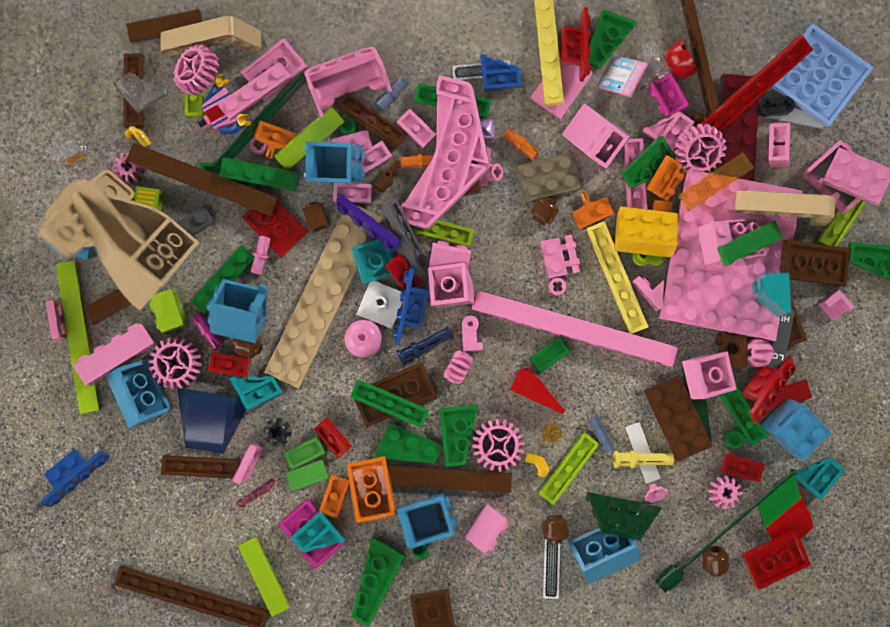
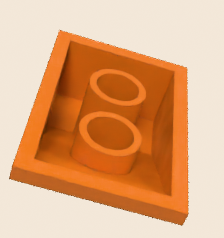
M385 456L346 464L356 523L398 516Z

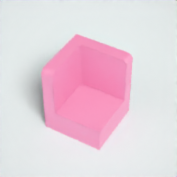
M840 290L831 292L818 303L832 321L854 308Z

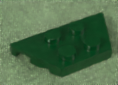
M587 492L586 500L590 501L593 508L592 513L598 521L600 531L605 534L641 541L661 511L659 506Z

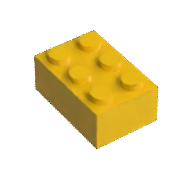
M620 206L616 217L614 251L671 258L677 248L678 213Z

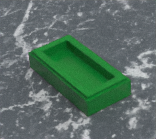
M558 337L531 356L529 360L538 373L541 374L571 351L563 339Z

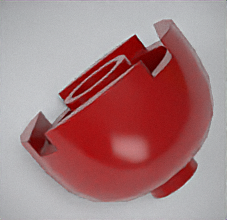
M682 39L673 43L668 48L665 55L667 62L664 63L668 73L673 72L676 77L687 78L699 72Z

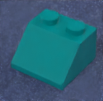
M789 273L763 274L757 277L755 282L752 283V291L755 293V298L775 317L791 314Z

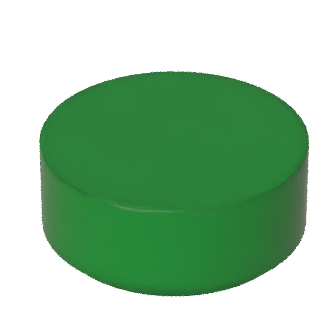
M350 117L342 118L344 123L338 127L340 133L343 136L356 133V121Z
M728 430L723 437L724 444L728 448L738 449L744 444V435L738 430Z

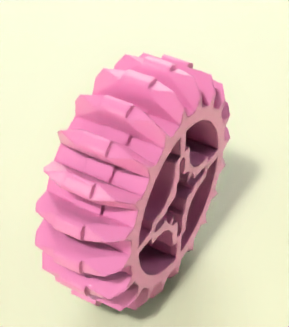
M198 43L191 45L189 49H185L184 54L181 53L180 59H177L178 63L174 66L176 70L173 72L175 75L173 80L176 82L175 85L184 93L194 96L196 94L201 95L202 91H207V87L212 86L211 82L216 80L214 77L218 73L217 68L220 66L218 64L219 58L214 50L207 45Z
M698 124L697 128L691 126L690 132L684 130L685 136H679L681 142L675 143L678 149L674 151L677 155L676 161L682 164L681 168H687L690 172L694 170L697 172L705 171L706 173H710L711 168L717 169L716 164L722 163L720 158L725 156V153L722 151L727 149L724 145L726 141L722 137V133L709 124L704 126ZM701 137H710L711 140L702 141ZM691 159H694V160H695V159H699L700 162H695V163H693V162H690L689 160H691Z
M169 337L167 338V343L163 340L160 341L162 347L157 345L154 347L157 353L151 352L150 355L154 356V360L150 359L148 362L154 364L149 370L155 371L152 375L153 378L159 377L157 379L158 384L163 383V387L170 385L171 389H175L177 386L183 388L184 383L190 385L189 378L196 380L193 374L200 373L196 366H202V363L197 362L201 355H195L199 350L198 348L192 349L194 345L192 342L187 344V339L185 338L180 342L179 337H175L173 341ZM178 347L177 351H174L173 355L169 357L165 356V353L168 350ZM184 351L189 357V364L184 361ZM168 360H177L179 362L178 364L182 366H174V364H172V362ZM162 362L167 365V375L162 369ZM180 369L186 370L183 376L173 379L174 374L176 375Z
M495 419L496 425H493L492 421L489 420L488 424L490 427L487 428L482 424L481 427L484 431L476 430L480 437H473V440L478 441V444H473L472 447L479 449V451L474 452V455H481L477 461L480 463L485 460L483 464L485 468L490 463L491 471L494 470L495 465L498 466L499 472L502 471L501 465H504L505 469L509 470L508 463L510 462L511 465L515 466L516 463L513 459L521 460L517 453H524V450L519 449V446H524L525 443L518 442V439H522L523 435L516 436L520 429L515 428L512 430L511 428L514 425L512 422L507 427V420L505 419L502 421V425H499V419ZM504 429L509 433L502 438H497L491 430ZM485 435H487L491 440V446L486 452H483L482 442ZM492 437L499 442L503 441L504 445H502V449L505 451V453H503V451L498 448L493 449V445H495L493 443L495 441L492 439ZM513 437L514 450L510 455L506 450V444ZM495 452H499L505 457V460L494 461L488 457Z

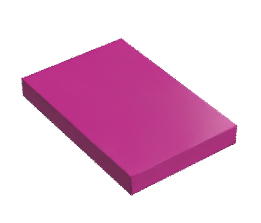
M308 498L278 525L290 538L318 514L319 510ZM346 542L329 545L320 549L317 548L302 554L316 569Z

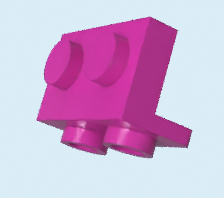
M672 73L667 74L656 82L649 83L651 87L649 93L653 99L658 100L660 105L657 107L663 116L670 117L672 114L690 106Z

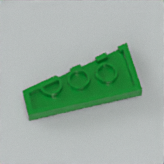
M374 537L370 539V547L366 556V563L351 617L367 627H370L406 557L405 554Z

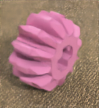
M128 151L127 155L121 153V159L115 158L118 164L112 165L116 170L114 174L128 184H131L133 180L139 183L138 177L144 178L142 171L147 169L126 161L130 151Z
M455 352L445 370L444 377L452 383H462L472 365L473 358L465 352Z
M724 475L723 479L716 477L717 484L714 482L710 483L714 488L708 489V492L713 494L709 499L715 501L714 505L716 507L721 505L722 509H727L728 506L734 508V502L740 503L737 495L741 496L743 493L737 491L741 485L735 484V478L729 480V477ZM724 489H728V491L726 492L727 496L722 495V493H724Z

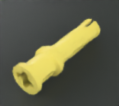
M634 451L629 453L613 452L614 468L619 466L635 468L637 465L672 466L674 464L672 453L639 454Z

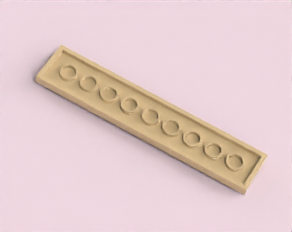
M359 207L379 224L381 223V216ZM341 214L264 373L300 389L358 270L351 248L371 242L373 239L367 234L366 229L362 226H356L352 222V218L347 214Z

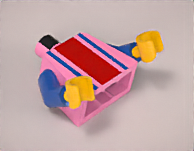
M217 74L215 76L216 80H214L215 84L202 105L206 116L198 119L197 122L202 130L213 126L217 133L235 135L244 126H250L251 121H245L246 117L249 116L248 114H239L230 121L219 108L218 103L230 96V93L226 87L223 88V86L229 84V80L224 79L222 81L224 74Z

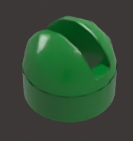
M425 544L414 547L412 550L414 557L418 561L426 560L429 556V550Z

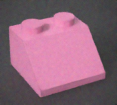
M465 262L428 267L431 306L443 308L475 303L473 283Z
M728 351L682 361L691 399H706L736 390Z

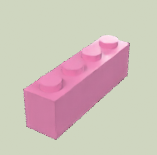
M138 323L132 325L124 335L118 334L111 339V343L106 346L102 344L93 350L94 353L90 356L84 355L76 360L77 364L73 365L85 386L95 384L114 369L122 367L157 345L145 325H138Z

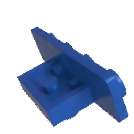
M409 267V271H405L403 282L406 283L405 290H401L400 301L403 303L402 308L397 310L396 316L399 324L398 328L394 327L393 339H396L397 345H400L404 325L422 328L429 290L411 286L414 274L413 267Z
M73 449L44 474L54 490L40 501V504L48 507L57 505L63 496L75 490L77 484L89 478L96 468L103 466L110 455L106 452L98 451L86 462L79 450Z

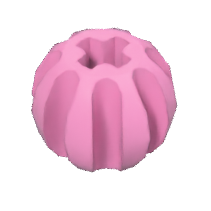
M759 338L752 339L747 343V362L750 365L763 367L771 362L774 356L773 347L768 341Z

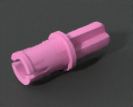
M266 236L259 237L256 253H253L254 260L250 272L259 275L263 274L265 260L268 259L267 252L270 238Z

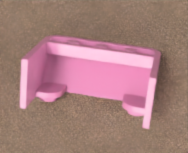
M375 47L358 50L311 67L305 71L306 80L320 117L324 116L322 110L329 109L335 102L334 98L343 96L347 92L351 93L367 86L375 91L382 90L386 86L388 92H392L384 64Z

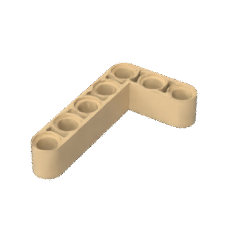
M223 16L161 32V53L176 55L184 53L186 48L189 49L191 45H196L197 43L210 47L227 42L248 52L261 51V30L236 17Z
M737 191L734 211L745 214L810 218L809 225L826 226L834 218L836 197L828 195Z

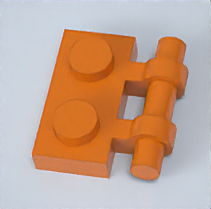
M666 155L646 189L661 197V199L669 201L671 196H674L677 192L675 190L680 181L683 182L687 168L682 169V164Z

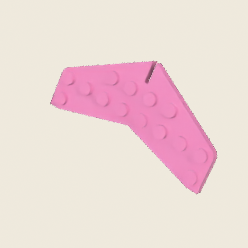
M439 75L436 92V151L406 202H403L401 205L409 225L423 229L431 228L489 170L488 167L472 164L473 161L490 166L472 85L466 81Z

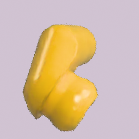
M131 126L125 131V135L129 139L136 137L143 147L151 144V141L142 130Z
M526 454L525 462L536 466L539 477H546L549 473V466L545 459L534 454Z

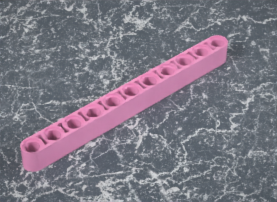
M476 291L475 303L471 308L473 311L665 366L673 367L678 350L675 346Z

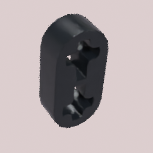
M786 96L764 98L759 102L758 113L763 117L786 116L794 110L795 102L792 98ZM785 102V105L789 106V108L785 110V107L778 106H781ZM765 104H767L768 107H771L768 111L766 110V108H763Z

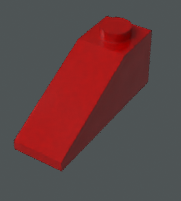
M526 367L523 370L518 369L509 389L510 391L560 414H564V408L542 381L534 375L533 370Z

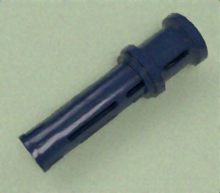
M447 326L418 343L411 342L410 346L400 351L396 350V353L402 365L405 366L406 362L414 358H420L422 356L421 353L453 338V335Z

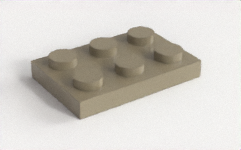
M572 152L516 167L526 203L537 201L538 198L545 199L547 196L553 197L581 189Z

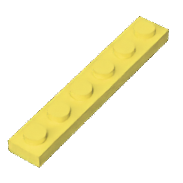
M534 0L545 107L563 105L564 98L553 0Z
M605 221L587 228L586 231L628 333L633 334L648 328L618 252L614 251L615 245Z

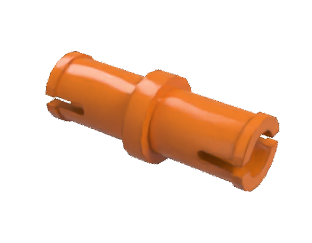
M512 128L508 129L503 136L504 139L516 147L517 151H521L532 161L538 156L540 151L528 143V139L522 138L513 131Z
M417 154V156L401 157V169L415 167L422 169L423 167H428L434 155Z

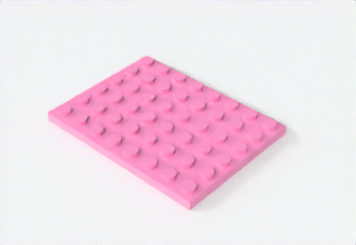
M687 169L678 213L677 248L669 261L663 293V307L660 309L659 319L776 341L780 317H775L755 298V293L752 291V283L763 274L780 273L783 240L794 241L798 217L737 213L734 211L735 197L737 191L802 194V190L694 170L690 172ZM758 218L760 227L771 221H776L783 238L764 247L766 256L739 260L726 266L723 263L705 265L698 227L716 221Z

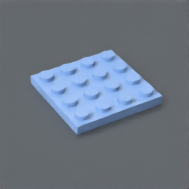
M812 23L803 36L813 48V51L773 85L772 88L784 97L792 98L795 105L828 128L874 67Z

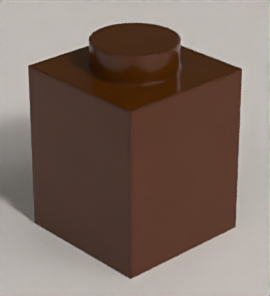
M320 202L308 203L302 209L309 230L312 233L330 227Z

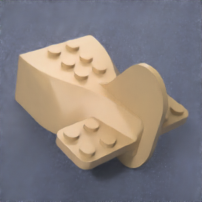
M103 170L91 182L79 180L70 183L62 190L46 212L44 225L40 229V236L61 254L69 258L74 257L83 247L95 246L103 265L116 286L140 311L200 242L163 212L148 205L131 201L134 197L133 190L109 170Z

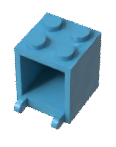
M306 142V145H304L306 150V173H303V177H306L305 181L362 184L364 179L362 160L365 159L363 145Z
M222 279L220 285L215 288L213 299H210L207 305V310L210 311L208 316L210 333L256 343L267 318V286L261 284L259 287Z
M786 398L761 424L763 429L788 453L802 461H805L832 433L803 404Z
M444 493L398 507V517L400 518L408 549L455 535L454 529H457L454 515L450 516V500L448 496L444 497ZM439 504L442 505L447 521L443 524H440L435 507Z

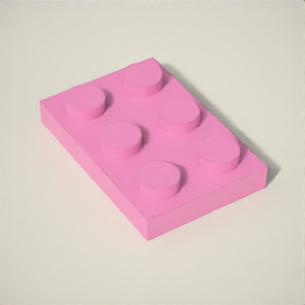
M839 147L822 183L878 206L890 182V168Z

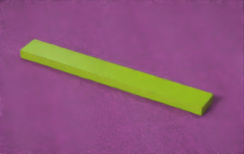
M77 261L56 264L79 413L86 414L101 411L97 383L85 386L73 365L77 364V359L84 355L90 356L92 354Z

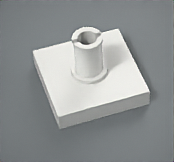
M376 281L370 282L356 315L392 329L396 321L397 310L401 309L403 303L400 301L401 291Z

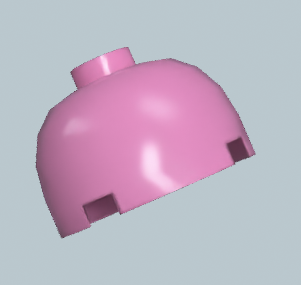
M364 319L350 324L345 332L344 340L350 353L357 357L366 358L379 351L383 337L382 332L375 323Z

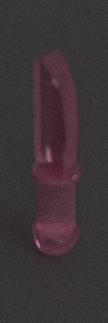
M268 480L242 499L240 498L237 506L243 508L254 499H257V497L268 492L275 485V480Z

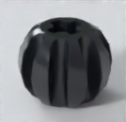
M276 418V423L272 419L267 422L269 429L265 427L263 429V433L266 432L268 434V437L264 439L267 443L272 439V446L278 447L279 441L284 446L288 443L286 436L291 437L292 431H287V428L291 425L288 421L283 425V418ZM280 428L279 432L281 435L275 436L276 432L274 429Z

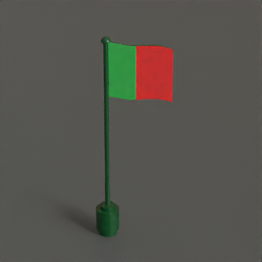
M790 469L791 472L681 567L670 564L655 580L659 587L665 593L671 592L685 580L682 577L685 574L682 570L757 506L771 540L793 529L798 531L802 539L813 529V521L798 489L795 478L797 471Z

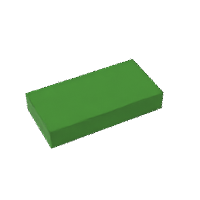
M318 435L283 454L292 471L327 452Z
M323 460L286 473L292 491L329 478Z

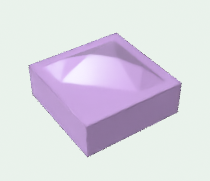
M493 119L480 120L484 140L494 139Z

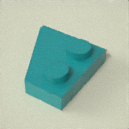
M273 376L230 378V382L247 412L282 395V391Z
M827 457L796 470L797 475L795 478L798 483L817 499L822 500L846 470L831 457Z
M321 511L290 537L302 553L345 541L344 537Z

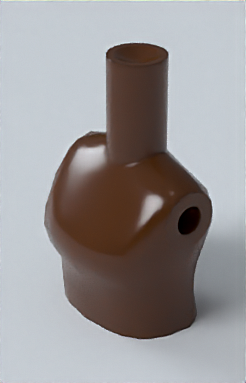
M395 158L389 167L381 172L373 185L384 193L393 185V173L401 162Z

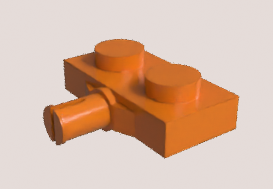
M259 120L254 139L268 145L265 157L272 159L275 148L285 147L296 137L297 133Z
M587 191L579 194L584 205L580 209L571 212L578 230L614 214L607 197L591 201Z

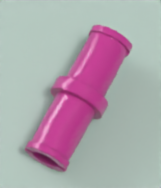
M198 313L192 318V321L201 331V336L207 339L214 350L224 344L218 334L210 333V324H208L202 313Z

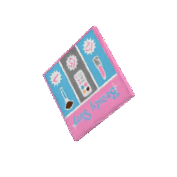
M615 55L598 88L631 97L648 64Z

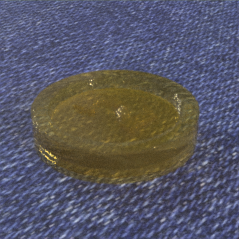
M547 424L542 430V436L547 442L555 443L561 438V428L556 424Z

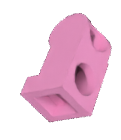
M471 315L466 316L462 321L463 352H482L483 343H477L476 331L479 322L476 317Z

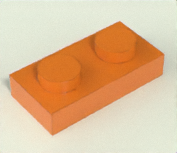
M331 474L319 512L321 511L323 514L338 518L350 483L348 479Z

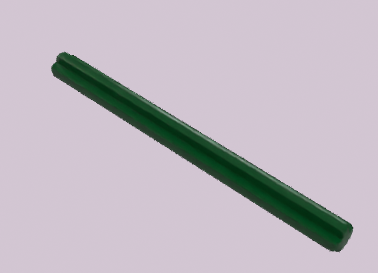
M300 71L256 117L251 125L214 162V166L219 171L221 170L223 157L234 159L254 138L259 120L268 123L307 81L303 71Z

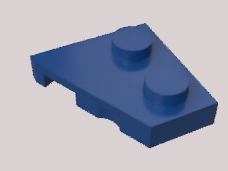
M480 54L484 91L521 88L520 67L512 64L508 65L504 61L494 60L486 57L487 55Z

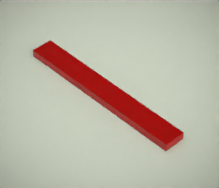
M800 34L700 124L703 126L709 124L720 132L724 130L813 51L805 37ZM701 137V140H702V141H705V140L709 141V140H711V138H710V137Z

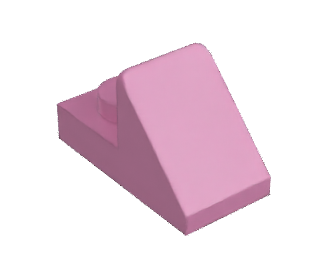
M638 276L631 282L632 286L655 311L663 307L664 280L653 289L650 288L651 284L644 277Z

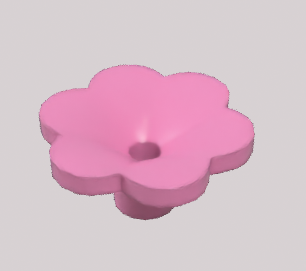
M651 484L649 486L650 490L644 496V499L649 501V503L661 501L668 494V490L661 486L657 487L656 484Z

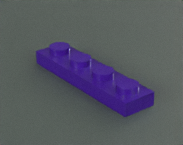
M340 194L336 199L338 211L352 218V222L356 226H362L366 229L370 237L381 241L385 249H391L396 253L400 248L401 240L344 195Z

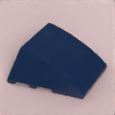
M177 387L185 448L224 454L246 412L240 398Z

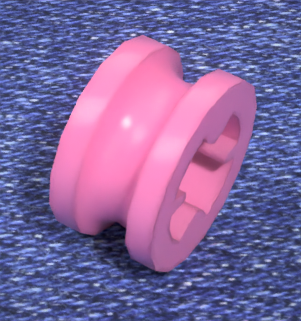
M254 138L250 142V147L255 154L264 155L266 153L268 145ZM257 142H261L264 147H261V150L255 147V144L258 145Z
M500 164L486 166L489 169L485 173L488 181L502 179L503 169Z
M555 278L550 282L549 290L554 295H561L566 290V283L561 278ZM554 282L556 284L558 282L562 283V290L560 292L559 290L557 292L553 290L554 286L552 284Z

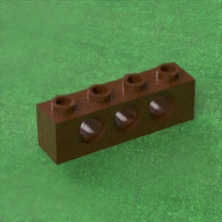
M719 331V334H716V345H719V353L727 352V346L729 344L733 345L734 353L730 354L728 352L731 368H747V336L741 334L730 335L726 331Z

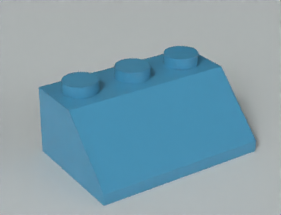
M149 358L116 368L106 376L129 429L172 411L161 384L157 383L158 377H152L155 371L149 370L152 367V364L148 362Z
M600 528L568 541L588 584L642 560L634 539L601 533Z

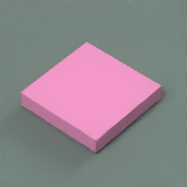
M258 443L250 444L233 479L234 482L240 484L248 481L264 448L263 445Z

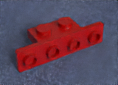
M584 7L579 17V28L563 27L561 30V63L579 65L580 82H583L587 75L589 76L591 65L588 64L591 48L588 47L591 32L588 31L591 15H588V7Z
M787 356L779 369L769 366L759 367L742 393L745 398L757 401L750 411L754 424L758 425L766 417L767 411L776 402L777 396L785 388L789 378L794 375L796 366L792 357Z

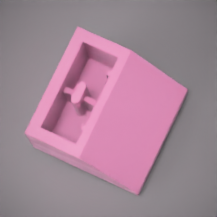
M438 241L437 244L433 243L429 267L463 262L468 267L471 250H468V247L463 245L451 247L449 243Z
M486 503L467 531L465 538L486 554L488 550L492 551L497 544L496 537L498 534L505 532L508 527V519L504 514Z

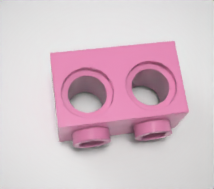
M790 123L770 124V168L790 167Z

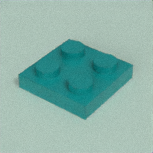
M377 239L351 248L362 285L391 276L384 266L394 256L391 249L387 250L382 246L381 241Z

